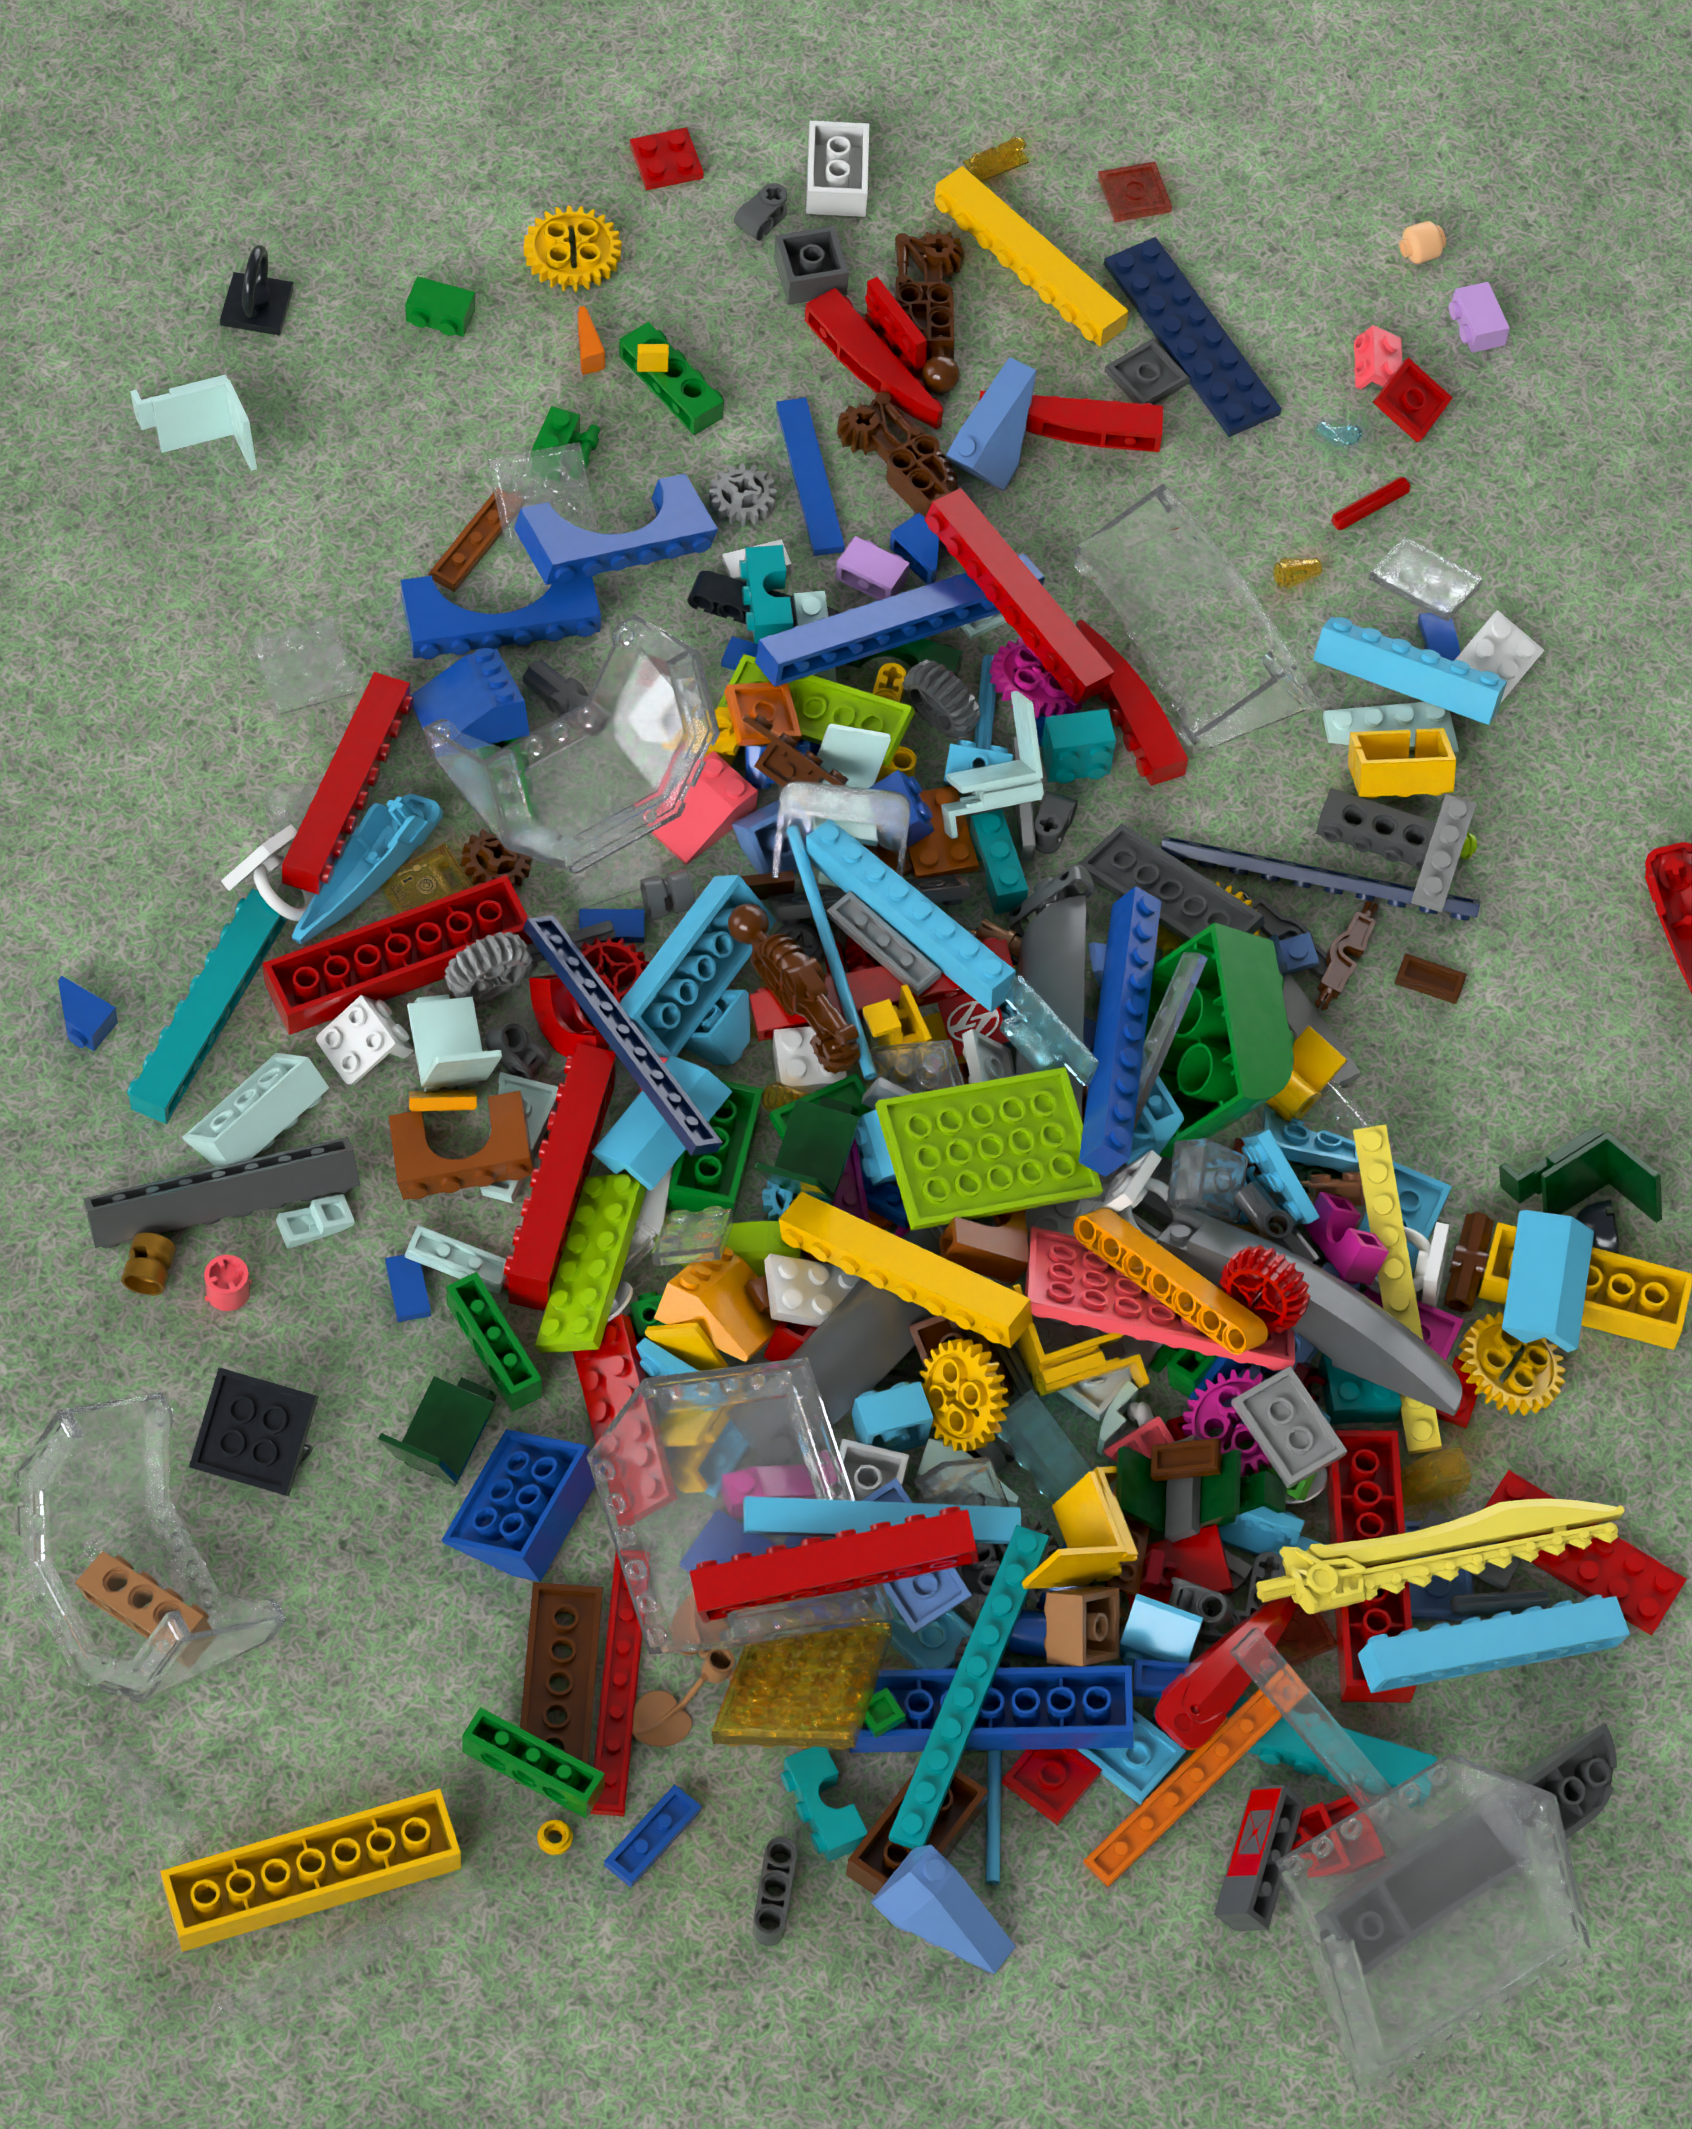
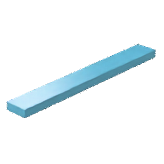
M745 1496L743 1499L744 1534L835 1537L836 1533L855 1529L856 1534L870 1531L871 1525L881 1522H890L891 1526L905 1523L904 1519L912 1515L925 1514L926 1518L939 1516L940 1510L959 1506L961 1511L968 1509L975 1543L1009 1544L1016 1525L1021 1526L1020 1507Z

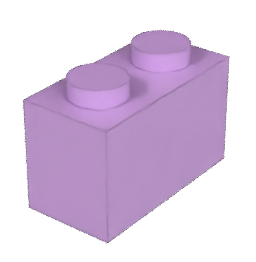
M1489 282L1455 289L1452 302L1449 303V313L1452 320H1457L1460 326L1459 334L1461 341L1468 344L1471 353L1504 346L1510 328Z
M855 536L837 561L835 579L877 600H882L899 593L908 580L910 563L897 554H891L877 547L871 541Z

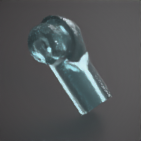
M1322 420L1315 429L1318 435L1336 447L1355 444L1362 438L1361 428L1353 424L1335 428L1327 421Z

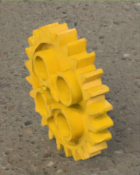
M568 205L566 212L563 213L558 207H555V215L553 216L545 211L544 220L536 217L535 226H528V235L524 236L526 266H531L532 275L539 274V281L541 283L549 279L550 288L559 283L561 284L562 291H565L568 285H572L575 292L578 291L579 285H583L587 290H590V282L593 281L596 285L600 286L601 277L610 279L611 271H617V262L621 261L622 242L619 240V231H614V223L609 222L605 224L604 214L596 218L594 209L589 211L588 214L584 213L583 206H580L577 212H573L572 207ZM569 229L574 230L577 268L571 267Z
M1498 1312L1494 1318L1487 1314L1482 1321L1478 1319L1463 1336L1465 1339L1459 1345L1463 1351L1458 1356V1359L1465 1362L1460 1370L1470 1373L1466 1383H1476L1478 1387L1474 1391L1475 1394L1484 1392L1486 1394L1485 1403L1488 1404L1492 1400L1496 1401L1498 1411L1506 1405L1510 1415H1513L1518 1408L1523 1416H1526L1530 1410L1536 1414L1542 1407L1546 1409L1561 1392L1560 1387L1565 1383L1561 1376L1565 1373L1566 1369L1558 1366L1563 1360V1356L1554 1355L1553 1353L1558 1346L1556 1344L1548 1345L1546 1338L1524 1344L1502 1330L1504 1316L1501 1312ZM1523 1345L1525 1347L1524 1352L1513 1365L1503 1383H1501L1499 1377L1512 1361L1515 1353Z
M956 1339L940 1343L939 1348L930 1351L932 1358L924 1359L928 1369L919 1372L925 1379V1383H921L934 1417L931 1428L936 1427L934 1438H944L943 1446L952 1445L953 1451L963 1450L968 1452L987 1447L988 1442L996 1440L994 1433L1002 1432L998 1421L1007 1419L1005 1414L1001 1412V1408L1009 1406V1403L1002 1400V1395L1006 1394L1008 1389L1000 1386V1382L1003 1381L1005 1376L996 1374L995 1371L999 1366L998 1362H989L992 1353L990 1351L982 1352V1344L973 1345L971 1339Z

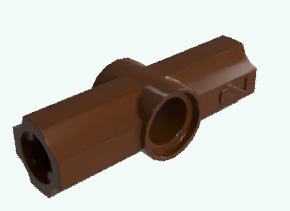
M1480 1212L1466 1213L1459 1244H1456L1449 1269L1451 1276L1444 1297V1305L1452 1310L1459 1312L1472 1311L1479 1281H1482L1489 1255L1487 1247L1493 1230L1494 1220L1490 1219L1487 1214Z

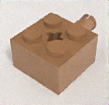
M1085 1585L1046 1593L1044 1605L1046 1616V1637L1044 1641L1046 1663L1083 1667L1119 1658V1628L1126 1622L1125 1619L1119 1620V1617L1126 1616L1124 1610L1119 1607V1588Z

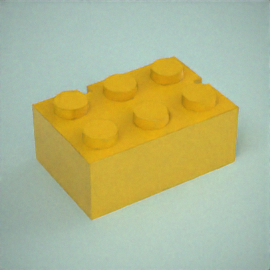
M1409 729L1350 732L1348 768L1359 797L1375 799L1380 796L1396 795L1399 797H1409L1415 794L1439 796L1443 793H1454L1456 757L1445 729H1416L1414 758H1409L1411 734Z

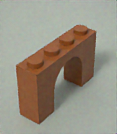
M514 1091L487 1097L491 1120L489 1140L480 1151L463 1159H446L438 1156L430 1149L428 1129L422 1111L390 1115L389 1123L396 1178L403 1200L422 1199L428 1195L443 1192L454 1193L459 1189L475 1186L485 1187L495 1182L521 1180L527 1176H532L534 1163L526 1108L521 1092Z
M1027 1209L993 1215L997 1227L986 1226L954 1217L939 1237L941 1257L972 1272L1014 1284L1021 1274L1026 1272L1029 1263V1228L1026 1227L1025 1217Z

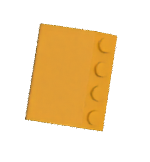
M714 1244L667 1283L654 1319L667 1325L698 1323L715 1348L744 1362H747L771 1340L776 1326L780 1323L779 1320L771 1319L770 1311L760 1314L745 1290L744 1286L747 1281L758 1277L743 1258L735 1255L730 1248Z

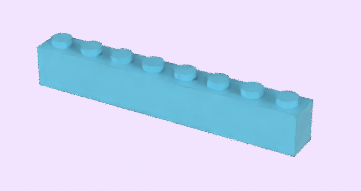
M829 818L806 836V852L810 863L844 892L848 893L851 891L939 968L942 973L988 1011L993 1012L1014 995L1016 970Z
M1595 1595L1586 1598L1581 1603L1572 1604V1601L1567 1600L1559 1602L1548 1609L1534 1606L1520 1614L1511 1615V1612L1507 1611L1482 1621L1480 1617H1473L1461 1622L1460 1625L1450 1626L1449 1623H1441L1427 1631L1419 1632L1417 1628H1412L1394 1637H1388L1387 1634H1379L1368 1639V1644L1357 1655L1370 1692L1375 1693L1618 1647L1630 1635L1617 1597L1602 1598V1595Z

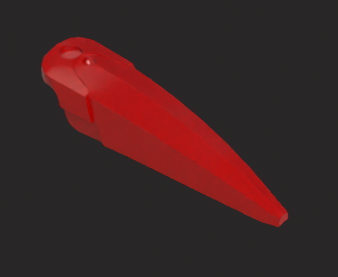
M1680 842L1656 848L1648 854L1645 861V879L1652 902L1656 903L1657 914L1676 962L1692 994V843Z
M1292 1596L1271 1600L1252 1613L1184 1669V1674L1178 1675L1161 1692L1162 1696L1155 1707L1154 1716L1157 1724L1181 1748L1187 1750L1199 1749L1209 1742L1228 1719L1227 1715L1252 1682L1288 1625L1298 1603L1293 1601Z

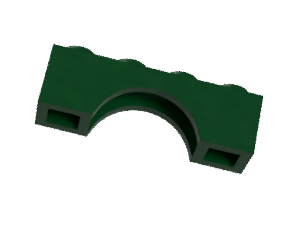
M923 638L846 664L860 668L874 658L894 657L903 660L913 667L926 659L936 661L939 665H944L948 671H953V674L957 677L961 668L963 651L948 644L942 645Z

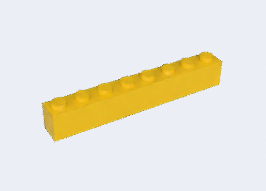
M961 166L936 184L934 202L937 208L942 213H948L954 218L961 230L971 233L983 249H989L995 254L1002 266L1011 268L1024 285H1030L1035 289L1043 302L1046 304L1051 303L1060 312L1065 321L1072 322L1081 330L1082 335L1087 340H1093L1101 347L1126 329L1129 310L967 169Z
M802 1191L779 1218L781 1238L790 1247L800 1248L812 1254L820 1261H827L840 1267L849 1275H856L869 1281L876 1288H884L898 1295L906 1302H913L926 1308L933 1315H941L955 1322L963 1329L977 1332L992 1343H1000L1011 1348L1033 1320L1030 1298Z

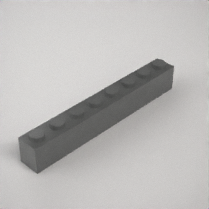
M348 1137L87 1197L83 1198L95 1248H113L123 1241L132 1240L138 1233L180 1232L191 1225L200 1223L210 1225L217 1223L221 1218L244 1217L252 1214L255 1210L264 1208L278 1209L284 1207L289 1202L298 1200L312 1201L317 1199L319 1195L332 1192L336 1194L346 1193L353 1187L360 1186L354 1149Z

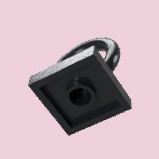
M257 245L252 249L245 274L233 272L220 317V326L280 336L294 286L291 281L267 278L268 252L264 246Z

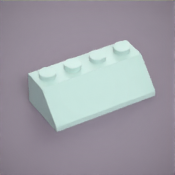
M275 1053L182 1138L215 1167L250 1160L257 1153L271 1147L275 1142L274 1138L279 1133L294 1126L301 1113L317 1105L322 1099L321 1095L329 1089V1086L308 1057Z

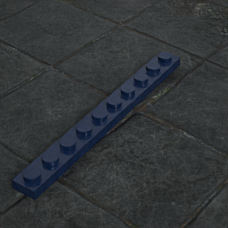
M1169 836L1163 837L1161 846L1162 850L1181 862H1185V858L1198 860L1197 865L1215 869L1217 864L1228 866L1230 872L1240 875H1248V871L1261 873V878L1269 881L1278 882L1280 877L1293 880V885L1304 888H1311L1312 884L1324 886V891L1342 895L1343 890L1355 892L1356 898L1367 901H1374L1375 897L1388 899L1387 904L1405 908L1407 903L1412 904L1411 901L1416 888ZM1448 894L1443 911L1451 912L1450 917L1469 921L1470 916L1478 917L1480 901ZM1419 906V911L1438 914V911Z
M554 915L527 918L523 927L524 931L689 1154L694 1156L718 1152L722 1144L721 1139Z

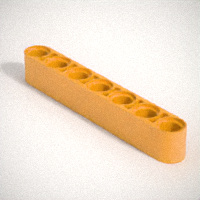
M1102 1207L1079 1216L1074 1221V1234L1081 1244L1234 1355L1242 1354L1262 1345L1267 1340V1327L1261 1318L1111 1209Z

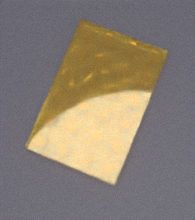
M754 1620L711 1731L713 1744H725L731 1747L761 1745L766 1748L775 1746H796L802 1749L832 1747L837 1750L855 1748L892 1638V1623Z

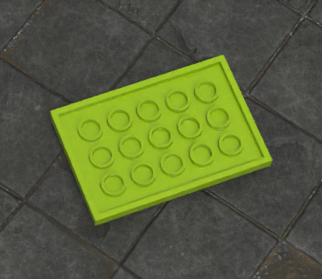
M1066 1067L881 1099L875 1104L911 1231L950 1224L954 1217L972 1220L1095 1197L1103 1192L1098 1173L1079 1163L1083 1123Z

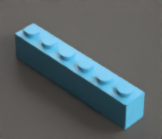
M1331 617L1322 627L1313 661L1490 725L1498 713L1507 684L1506 680L1500 679L1493 672L1478 671L1470 668L1466 662L1448 660L1440 657V654L1436 651L1418 649L1411 646L1406 640L1388 638L1376 629L1358 627L1353 625L1350 620L1342 617Z

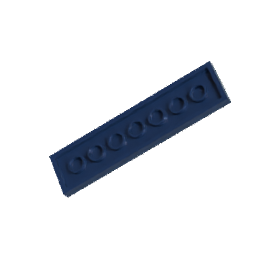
M1156 237L1104 258L1103 265L1169 356L1189 376L1190 385L1228 437L1281 415L1282 408Z

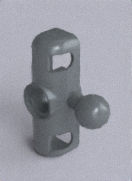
M1074 864L1055 878L1039 881L1034 887V893L1010 911V930L1016 931L1017 935L1023 938L1025 932L1020 921L1025 919L1029 922L1027 916L1036 911L1037 916L1043 909L1059 900L1074 896H1086L1088 898L1094 893L1093 879L1089 871L1082 865ZM1076 880L1082 881L1088 886L1084 893L1080 894L1079 888L1075 883ZM1086 910V926H1087L1088 923H1089V913H1088L1087 910Z

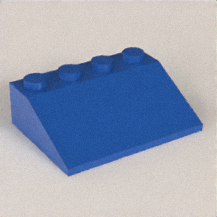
M482 648L473 654L465 655L410 695L414 697L412 709L435 756L530 735L525 700L497 648Z
M506 1429L441 1541L507 1574L541 1582L602 1475L604 1468L587 1445Z

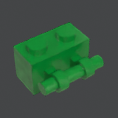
M551 406L530 452V474L560 482L565 468L570 469L568 475L573 479H579L582 472H585L590 463L589 455L591 451L596 449L599 443L598 435L601 429L597 425L591 424L587 432L580 433V414ZM578 447V452L572 454L574 448Z
M1163 1344L1156 1351V1357L1149 1365L1157 1373H1160L1167 1365L1169 1386L1189 1398L1192 1391H1195L1219 1356H1207L1198 1351L1172 1348Z

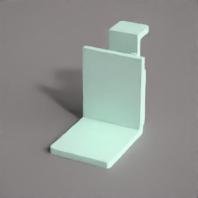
M226 374L170 388L167 394L141 400L137 390L130 391L134 414L141 430L152 427L157 428L162 453L234 435L250 470H257L249 419Z
M1019 691L1011 692L1020 760L946 774L947 781L962 794L972 792L971 796L961 797L960 801L941 805L944 830L951 839L958 838L955 816L1042 800L1044 790L1040 778H1043L1033 702Z
M836 724L828 725L817 755L824 761L821 767L828 772H831L834 768L849 779L846 785L851 787L853 791L848 795L824 779L809 801L812 831L830 818L862 845L877 846L878 836L874 808L867 789L873 786L891 741L889 734ZM819 872V884L838 887L823 873Z
M449 994L418 997L414 1003H408L407 1008L421 1086L424 1088V1092L439 1091L441 1087L450 1089L458 1086V1089L464 1090L476 1087L478 1081L488 1079L502 1058L501 1050L483 1052L473 997L450 999Z

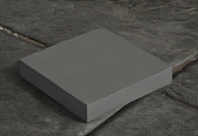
M1153 338L1105 366L1107 375L1134 403L1138 404L1150 403L1154 405L1190 384L1189 376Z

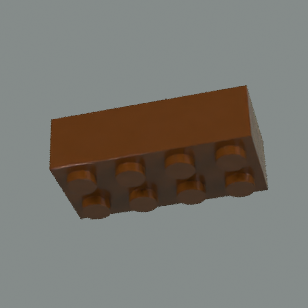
M957 1769L926 1846L932 1845L947 1859L985 1808L989 1790ZM914 1773L848 1859L846 1876L874 1895L879 1892L912 1851L911 1848L889 1841V1834Z

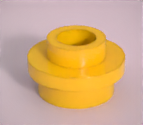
M561 1820L545 1822L537 1833V1843L540 1849L549 1855L565 1853L573 1842L571 1828ZM556 1833L562 1839L558 1843H552L548 1840V1837Z

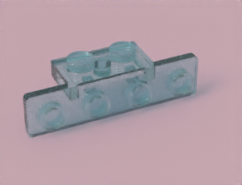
M1021 975L1014 976L1005 1000L1019 1015L1004 1019L999 1030L1037 1072L1065 1065L1083 1086L1091 1084L1099 1061Z

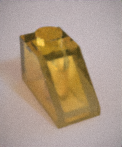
M1461 1446L1427 1454L1401 1470L1403 1508L1467 1492L1472 1475Z

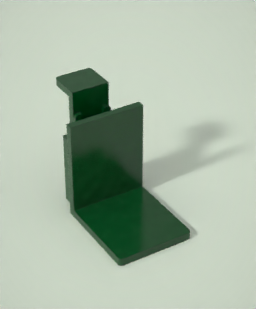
M823 1096L819 1105L796 1099L774 1167L755 1162L754 1169L770 1183L779 1185L781 1189L795 1194L802 1191L821 1201L832 1203L861 1119L857 1116L859 1110L854 1105Z
M1596 1126L1577 1136L1520 1174L1506 1163L1499 1166L1500 1186L1519 1204L1534 1194L1539 1195L1542 1193L1544 1213L1561 1215L1610 1184L1654 1222L1657 1223L1662 1220L1660 1174L1609 1132L1604 1134Z
M434 1376L402 1442L383 1433H380L378 1440L395 1458L404 1461L407 1466L420 1472L424 1471L433 1477L436 1476L444 1483L455 1487L496 1405L495 1400L497 1396L492 1390L462 1377L456 1386Z
M1127 1446L1118 1448L1116 1498L1122 1513L1165 1534L1167 1480L1154 1482L1151 1478L1150 1458ZM1235 1449L1221 1454V1474L1201 1476L1200 1529L1215 1524L1219 1528L1233 1523L1237 1515L1263 1506L1278 1514L1284 1512L1286 1504L1285 1484L1281 1478L1266 1470L1251 1476L1241 1477V1451Z

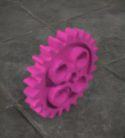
M1019 637L1016 644L1009 640L1006 647L1000 646L998 653L994 654L989 674L992 675L990 683L996 684L995 692L1003 693L1002 701L1012 700L1011 692L1019 691L1033 702L1035 718H1039L1041 713H1045L1046 717L1053 716V713L1056 715H1065V712L1072 714L1075 712V709L1081 710L1083 703H1086L1087 700L1077 705L1063 691L1058 681L1044 668L1042 662L1024 644L1022 638Z
M1232 1370L1230 1379L1226 1380L1221 1373H1218L1219 1383L1213 1384L1210 1380L1206 1379V1391L1195 1389L1198 1401H1187L1188 1407L1192 1411L1183 1412L1184 1420L1188 1424L1183 1425L1182 1429L1184 1435H1188V1437L1195 1435L1201 1439L1219 1438L1222 1443L1221 1454L1235 1449L1240 1450L1241 1477L1246 1476L1248 1469H1252L1254 1474L1259 1473V1466L1261 1464L1268 1469H1272V1466L1246 1425L1241 1424L1242 1419L1234 1407L1227 1408L1222 1405L1226 1400L1234 1399L1264 1381L1262 1373H1259L1252 1380L1249 1370H1246L1243 1377L1238 1378L1236 1371ZM1214 1428L1223 1429L1222 1434L1218 1437L1208 1436V1433ZM1231 1441L1232 1444L1228 1450H1225L1224 1448L1227 1447V1445ZM1244 1441L1254 1442L1250 1449H1239L1240 1444Z

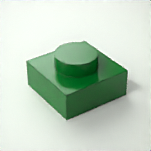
M887 1687L856 1705L858 1713L875 1738L906 1721L905 1714Z

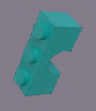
M783 545L745 547V559L739 560L740 579H746L747 586L742 587L743 604L750 607V612H746L747 631H753L754 643H759V639L765 638L768 635H774L793 628L790 597H773L767 593L775 589H785L786 565Z
M1001 809L971 815L969 832L977 860H983L987 879L986 890L994 914L1010 912L1027 899L1029 889L1003 811Z
M824 1742L786 1757L784 1760V1772L780 1773L781 1779L787 1792L794 1791L798 1803L795 1806L802 1823L809 1822L813 1833L810 1834V1838L815 1851L818 1854L824 1853L827 1862L854 1852L868 1834L854 1803L843 1808L834 1809L826 1806L819 1797L824 1790L837 1785L839 1773Z

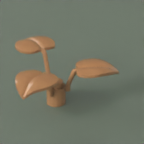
M693 1593L680 1605L675 1613L670 1627V1638L673 1646L682 1655L692 1656L699 1652L700 1657L705 1659L701 1667L702 1674L678 1704L675 1698L665 1691H651L643 1695L634 1709L632 1734L640 1742L654 1747H667L682 1741L692 1727L691 1717L682 1709L706 1681L717 1684L729 1679L731 1690L737 1694L732 1702L733 1713L743 1725L752 1729L772 1727L793 1717L796 1709L786 1691L775 1680L765 1674L749 1672L742 1677L740 1686L737 1685L735 1679L737 1673L732 1670L735 1663L734 1655L728 1648L724 1647L728 1639L727 1624L724 1619L703 1623L698 1614Z

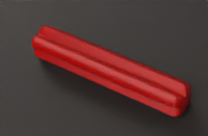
M1399 477L1334 513L1331 522L1337 530H1343L1409 493L1411 485L1405 477Z

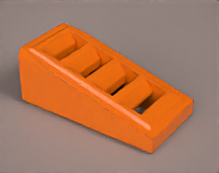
M581 306L578 312V336L582 375L604 370L605 350L587 308Z

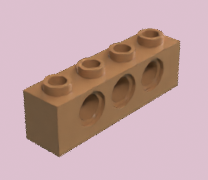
M102 1551L75 1582L86 1600L188 1665L215 1633L207 1621L209 1615L196 1604H192L189 1607L183 1603V1598L173 1589L167 1587L164 1591L158 1587V1582L148 1573L142 1571L138 1574L133 1571V1566L120 1555L113 1558Z

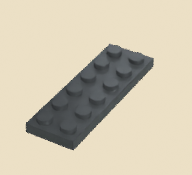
M1123 823L1078 863L1089 871L1093 881L1119 898L1137 886L1161 900L1159 924L1185 942L1214 922L1250 934H1254L1265 924L1264 916Z
M959 873L906 879L909 884L933 903L943 902V905L952 906L962 904V899L971 898L970 885ZM840 887L819 890L826 915L827 910L847 894ZM805 891L768 896L770 911L783 924H798L802 922V918L813 917Z

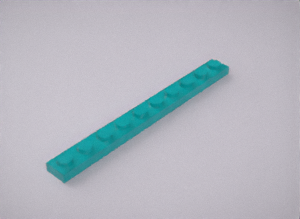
M1016 1525L889 1834V1841L911 1849L926 1846L1030 1589H1024L1021 1582L1040 1566L1050 1542L1048 1535Z

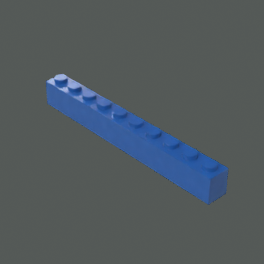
M1026 554L1018 555L1043 586L1045 579L1043 574ZM963 573L902 592L895 596L877 600L861 607L849 609L830 617L821 618L802 626H796L774 635H768L765 638L759 639L755 663L773 686L776 687L1001 612L986 598L977 583L967 573Z
M1137 886L1113 903L1111 908L1079 1163L1105 1177L1130 1160L1161 909V900Z

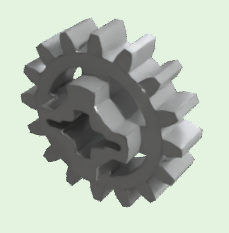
M740 463L737 470L729 465L727 473L717 472V479L711 480L709 501H712V511L719 510L718 518L720 520L727 516L729 517L730 525H733L736 520L740 521L742 527H745L748 520L757 525L759 516L767 519L768 511L774 510L777 489H774L773 479L767 480L766 471L758 474L755 465L750 470H747L744 463Z

